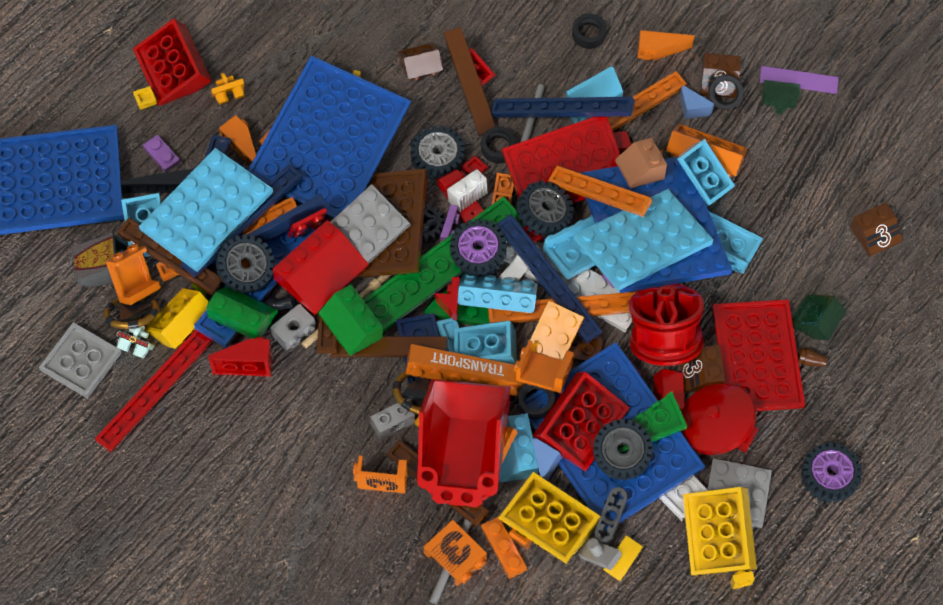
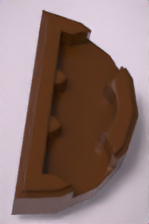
M601 335L588 344L584 342L570 348L569 351L574 352L573 359L583 363L601 352L603 345Z

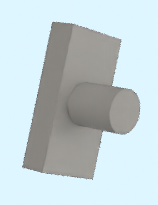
M588 538L578 552V555L581 559L612 570L622 553L618 549L598 542L595 538Z

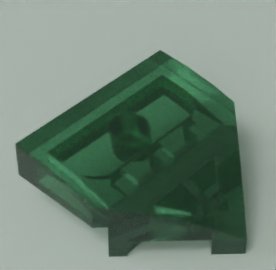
M764 80L763 104L771 105L776 109L775 112L778 115L783 114L784 110L788 108H795L800 97V84Z

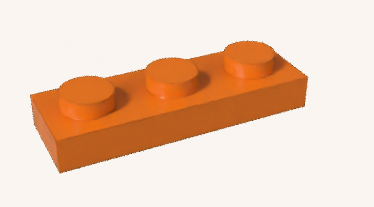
M499 517L482 524L481 529L508 579L527 571L523 559Z

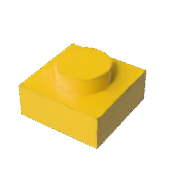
M150 86L133 92L140 110L157 104Z
M746 570L736 572L730 581L732 589L752 585L755 579L753 571L746 572Z

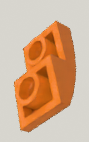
M497 173L492 204L503 196L511 204L514 184L510 174Z

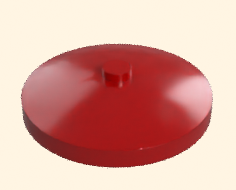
M721 383L706 386L691 395L684 403V409L680 410L687 424V429L680 432L694 451L705 455H719L737 448L750 436L756 422V409L750 396L743 389L732 384Z

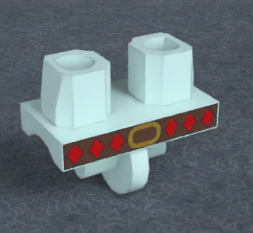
M145 326L129 329V332L134 333L133 336L119 330L116 335L119 337L117 348L128 352L131 343H135L137 345L133 354L143 359L149 349L153 351L155 345L141 340V337L147 339L149 333L144 332Z

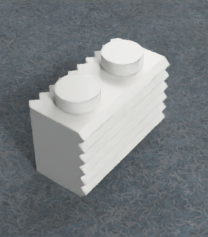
M477 169L447 189L449 203L458 206V212H461V210H464V208H467V206L488 194L487 178Z

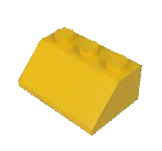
M182 288L144 330L166 347L176 349L184 343V339L189 334L195 331L194 325L206 311V306L209 302L200 291Z

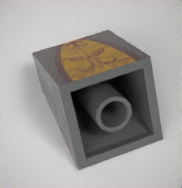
M111 233L73 246L75 280L85 287L113 284L106 261L111 259L113 254L126 251L129 246L128 243Z

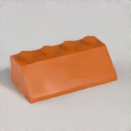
M680 123L674 128L666 149L667 152H670L671 156L679 157L690 146L705 139L728 176L737 175L747 152V147Z

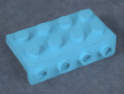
M709 212L732 270L744 274L763 238Z
M592 215L585 220H579L573 226L565 227L554 235H549L544 241L542 251L567 280L595 266V263L574 240L575 233L595 224Z
M462 274L458 291V304L532 313L535 309L538 283H534L533 280L529 279L516 281L512 277L499 279L494 275L474 277V274H471V276Z

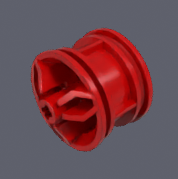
M680 284L649 287L635 292L629 300V312L634 323L630 337L632 353L644 362L661 366L679 365L696 358L704 347V338L699 326L704 310V302L701 295L694 289Z

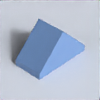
M683 85L680 101L685 119L710 116L713 112L714 103Z
M535 438L532 440L540 477L547 481L562 459L560 452Z

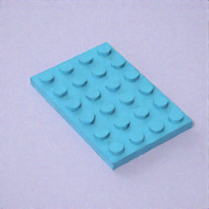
M214 148L139 226V229L198 272L273 193V189Z
M669 189L650 197L653 202L644 217L623 210L574 234V240L617 291L712 245V237Z

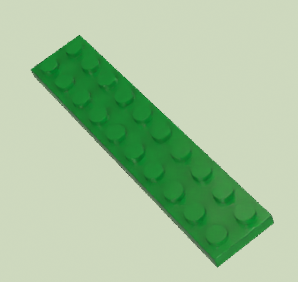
M504 196L471 220L475 222V219H479V221L486 219L487 223L491 221L496 226L497 223L512 214L520 226L523 227V221H519V215L516 214L515 208ZM452 234L420 257L418 273L397 274L363 299L383 326V333L396 324V320L404 318L409 314V311L412 312L435 295L436 291L439 292L440 288L443 289L450 284L452 277H459L463 274L459 267L455 266L451 257L450 241ZM482 246L474 247V249L481 250L483 248Z

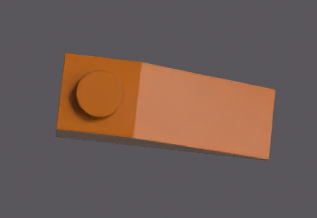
M640 30L637 58L657 60L691 49L694 35Z
M235 115L219 127L220 136L230 138V147L246 163L251 165L256 153L248 129L249 125L244 119H239Z

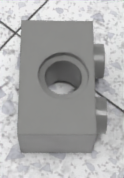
M298 304L270 327L271 335L287 351L289 348L297 346L304 336L310 335L315 330L316 324L315 319L301 304ZM294 326L299 327L297 330H290Z
M399 403L370 416L371 426L380 441L415 424V414L401 407Z

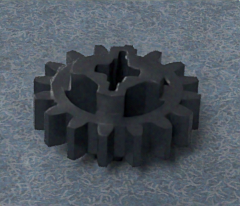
M429 204L424 209L422 239L425 240V243H428L430 238L434 242L435 236L440 237L445 224L443 212H439L438 207L432 209V204Z

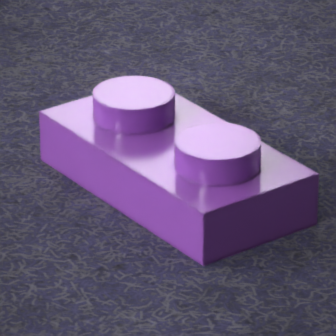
M158 135L143 144L144 150L165 173L180 164V159Z
M450 205L440 236V242L455 232L453 230L454 225H458L460 219L458 206Z

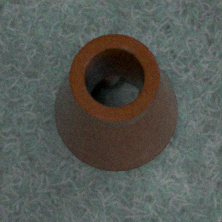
M808 347L800 348L797 354L798 362L801 363V366L825 367L827 362V356Z

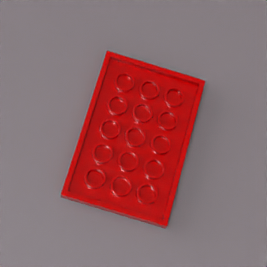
M592 117L501 149L518 198L528 185L536 181L538 183L545 181V184H547L548 179L557 166L577 173L617 167L615 159L621 155L607 117ZM567 190L564 192V195L568 194L570 196L569 200H572V203L586 199L584 196Z
M789 299L713 304L714 327L717 345H720L725 376L724 384H732L743 389L753 401L756 411L804 408L805 401Z

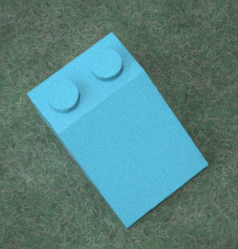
M511 321L455 328L454 353L515 365L517 361L516 330Z

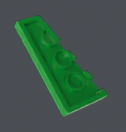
M672 391L632 420L646 429L652 442L687 429V424ZM624 445L617 448L621 454L629 451L628 447Z

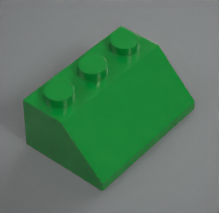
M352 285L334 293L318 312L349 356L356 354L383 338V326Z
M227 287L216 291L206 306L209 319L251 339L262 337L278 312L277 309Z

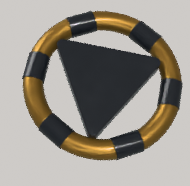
M146 296L139 300L146 303L136 302L132 305L120 303L119 299L116 298L104 308L103 318L107 324L114 328H139L156 318L159 313V304L151 296ZM116 306L119 307L121 322L116 321L110 316V313ZM150 311L146 317L140 319V315L147 314Z
M403 371L393 382L394 397L401 407L414 414H419L421 407L417 406H422L430 382L427 378L417 377L401 395L402 381L412 377V375H407ZM405 399H411V402L413 404L409 403Z

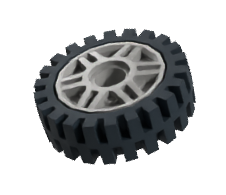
M435 125L432 126L431 130L429 127L425 128V132L421 130L414 137V141L411 144V161L414 169H426L428 178L433 180V177H436V181L456 169L460 171L465 162V144L462 141V137L460 135L457 136L455 130L451 132L449 127L445 130L444 126L441 125L439 129Z

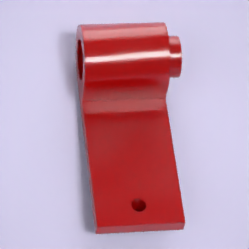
M456 169L437 179V184L447 200H449L447 189L466 177L463 171ZM476 201L467 206V208H464V210H461V212H458V214H460L461 219L466 224L468 220H472L484 210Z

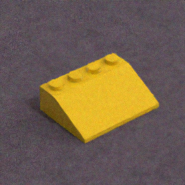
M533 472L499 516V519L564 563H567L595 530L600 515Z
M736 487L683 494L691 575L756 570L748 488Z

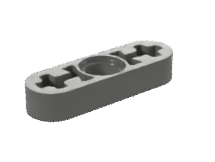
M614 488L609 493L595 529V538L600 543L608 544L614 537L627 502V493L622 488ZM618 493H620L621 498H623V500H618L616 508L614 506L615 497H613V495L617 496ZM608 511H614L617 514V518L609 521L605 518V515ZM606 524L609 526L607 529V534L609 535V537L605 536L604 539H602L601 534H599V532H604Z

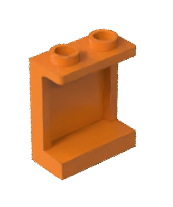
M138 244L130 245L126 251L115 253L111 259L106 261L120 303L132 305L161 289L159 282L153 281L150 277L143 253L147 251L145 246H138Z

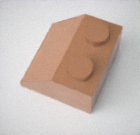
M652 138L634 142L615 159L630 188L665 179L667 163Z

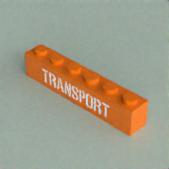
M411 344L407 356L405 374L415 377L510 387L511 396H518L520 388L525 384L516 381L514 364Z

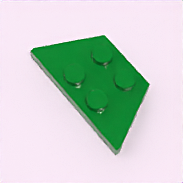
M448 285L441 291V294H447ZM435 299L424 311V315L434 313L437 319L445 320L451 318L436 303ZM459 304L456 321L473 326L490 324L488 308Z

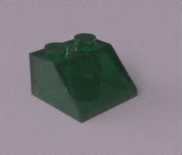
M806 294L792 317L793 328L813 339L829 340L846 310L835 296Z

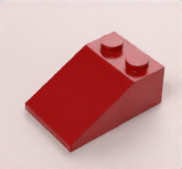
M264 337L247 339L210 354L209 362L212 374L271 377L273 354L270 339Z

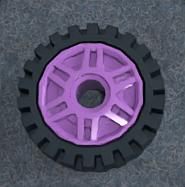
M475 219V222L468 220L467 224L462 223L460 228H456L455 234H452L450 253L452 260L461 272L464 273L465 271L469 276L474 274V277H478L479 274H482L483 277L486 276V273H494V270L497 271L506 258L507 243L503 231H500L498 225L494 226L493 222L487 223L486 219H482V221ZM476 246L483 247L481 250L474 249Z
M828 442L827 445L822 443L819 447L815 446L805 457L801 468V478H803V485H806L805 489L808 492L811 491L813 497H819L818 500L823 501L825 499L826 503H831V501L838 503L840 500L844 501L852 496L859 486L862 477L861 463L859 464V458L854 457L855 453L852 450L849 452L847 446L840 447V443L833 445V442ZM827 470L834 471L836 475H830Z

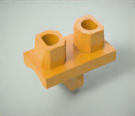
M221 73V79L215 81L218 87L211 89L212 97L216 98L219 105L229 102L226 93L233 92L235 100L245 96L243 79L234 81L233 75L226 77L225 73Z

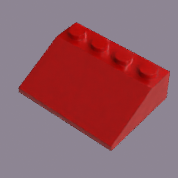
M175 18L133 48L159 106L197 92L212 81L186 25Z
M327 220L273 268V277L277 283L316 315L334 293L345 288L369 264L344 234Z
M578 372L532 436L560 452L563 458L583 471H587L594 460L593 444L599 430L613 420L618 421L622 419L630 407L587 372Z

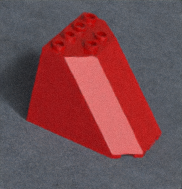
M431 379L419 412L417 484L422 489H426L436 503L458 506L466 505L477 508L489 496L492 497L498 492L510 406V387Z

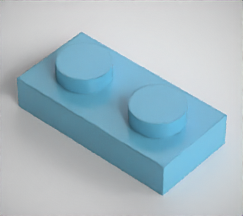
M452 318L437 321L436 325L440 337L448 338L447 351L454 352V329L459 328L457 321Z

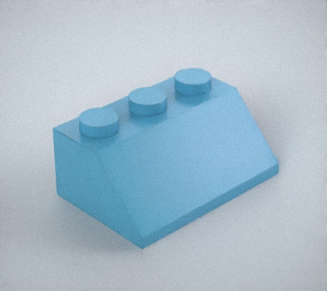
M612 66L566 91V98L623 96L622 87ZM570 117V118H571V120H572L574 123H577V122H580V121H583V120H586V119H589V118H592V117Z
M705 139L690 146L677 158L707 206L711 205L735 186Z
M156 193L121 200L124 220L126 221L129 217L141 225L161 204L160 194ZM146 252L143 253V256H144V257H149V256H150V255L147 254Z
M528 413L508 416L507 426L514 428L518 433L501 465L499 483L526 479L533 472L538 475L539 470Z

